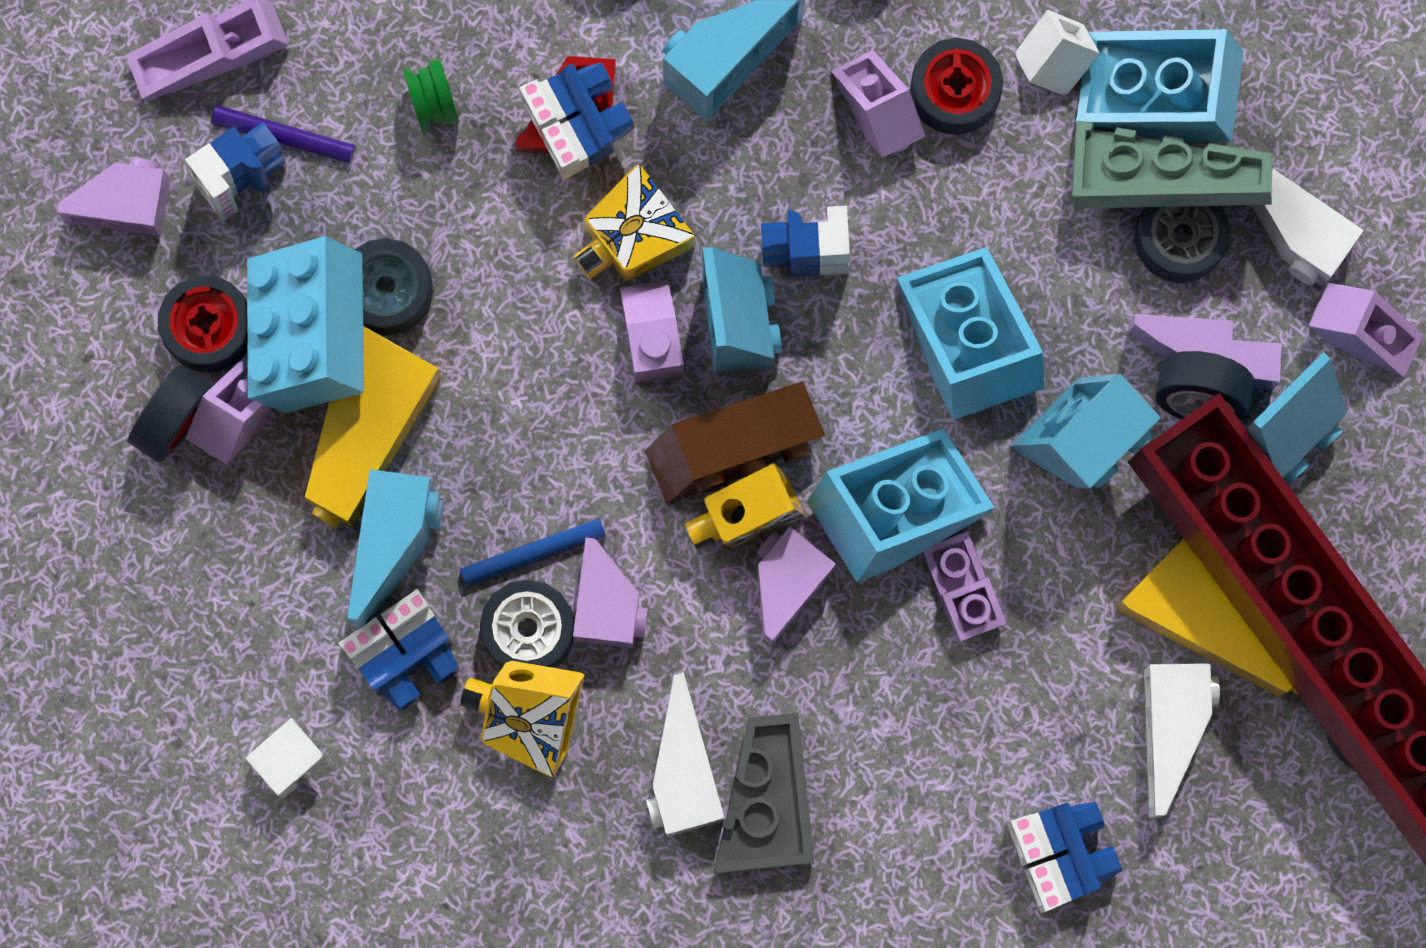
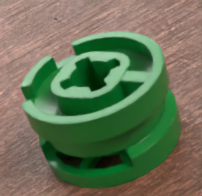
M440 57L429 60L428 66L419 68V75H413L410 66L403 68L422 134L430 132L427 122L432 121V119L435 125L444 122L447 126L460 123Z

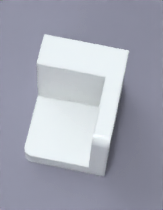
M1047 10L1016 50L1015 56L1030 83L1064 96L1072 90L1100 53L1084 24Z
M290 718L245 759L271 789L284 799L298 787L296 781L323 758V754L303 732L300 725Z

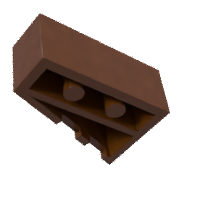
M802 381L674 423L645 450V453L667 505L695 493L703 494L725 485L726 481L738 476H742L743 479L781 459H784L786 465L803 460L813 454L811 447L822 439L825 433Z

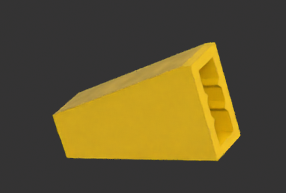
M364 326V393L329 402L305 494L308 503L315 507L311 515L334 529H337L341 522L353 528L364 509L369 470H387L441 379V374L437 367Z
M1184 538L1116 606L1123 615L1277 697L1286 694L1289 690L1298 695L1295 688Z

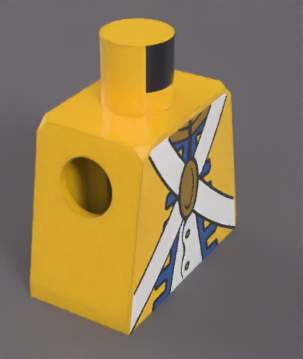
M637 164L585 217V230L594 241L575 254L573 259L589 280L612 264L624 281L627 282L695 247V235L643 167Z
M773 463L704 498L709 512L686 522L685 526L697 550L722 539L725 545L735 548L805 517V514L786 472ZM743 505L745 509L743 519L733 524L731 519L733 510Z
M516 661L506 662L492 684L469 678L461 695L460 706L485 714L481 733V740L485 745L547 776L553 777L567 756L585 674Z

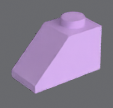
M874 50L831 70L864 136L882 158L889 154L902 152L912 143L925 137L910 90Z
M134 158L130 160V164L115 162L58 203L57 214L64 223L161 237L170 179L164 169H159L160 165L154 161Z
M668 280L621 287L620 292L635 383L683 376L684 364Z
M1333 283L1327 284L1309 324V327L1330 345L1401 378H1405L1424 336L1377 292Z
M248 354L202 396L185 438L226 465L250 442L271 410V407L248 399Z
M789 527L782 536L774 531L756 553L762 558L758 564L757 574L764 640L771 646L831 575L836 566V563L792 527Z
M585 538L573 639L575 642L633 648L635 637L644 638L648 608L639 607L638 592L598 541L593 538Z

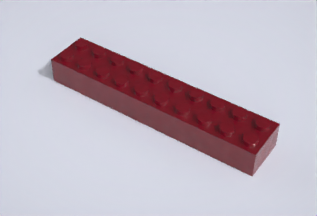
M1219 393L1142 447L1128 461V464L1426 866V670Z

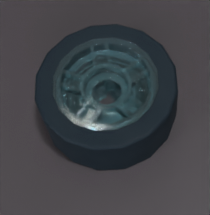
M390 238L370 240L354 249L362 253L363 326L377 334L387 336L404 333L420 323L430 309L434 289L429 267L419 251L404 241ZM387 276L395 284V289L392 293L383 295L377 291L376 287H379L384 282V277Z

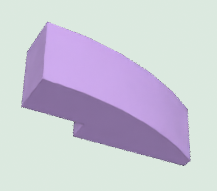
M246 0L217 16L206 13L125 56L142 99L149 100L176 92L262 59L289 46L273 2L269 0Z
M1134 314L1129 322L1128 333L1165 358L1170 354L1181 351L1215 353L1233 359L1245 366L1254 376L1253 388L1273 390L1280 383L1282 343L1232 340L1233 321Z

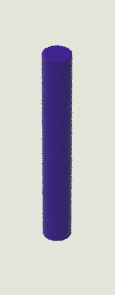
M216 105L213 110L211 124L229 129L235 127L237 131L247 134L264 122L279 143L351 164L356 149L354 144Z

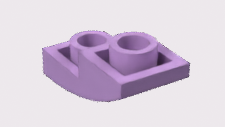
M968 531L947 538L922 552L944 610L960 642L1007 624L989 577H985Z

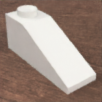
M1274 169L1272 171V205H1251L1282 260L1291 265L1288 269L1289 272L1307 285H1313L1316 282L1323 287L1364 231Z
M1150 664L1144 669L1149 818H1161L1167 814L1211 718L1212 706L1219 705L1218 676H1211L1210 664Z
M684 672L673 677L653 781L655 797L646 800L653 828L664 827L666 837L722 822L725 819Z

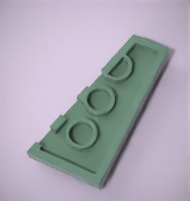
M1077 121L1072 190L1073 207L1078 209L1272 205V154L1213 143L1208 144L1206 148L1188 146L1184 143L1183 138L1165 135L1163 141L1137 137L1136 130L1116 127L1115 133L1094 130L1093 123Z

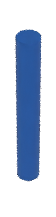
M600 518L460 568L466 587L584 545L585 538L597 540L606 537Z

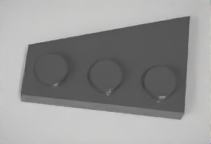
M798 713L748 718L714 874L814 864Z

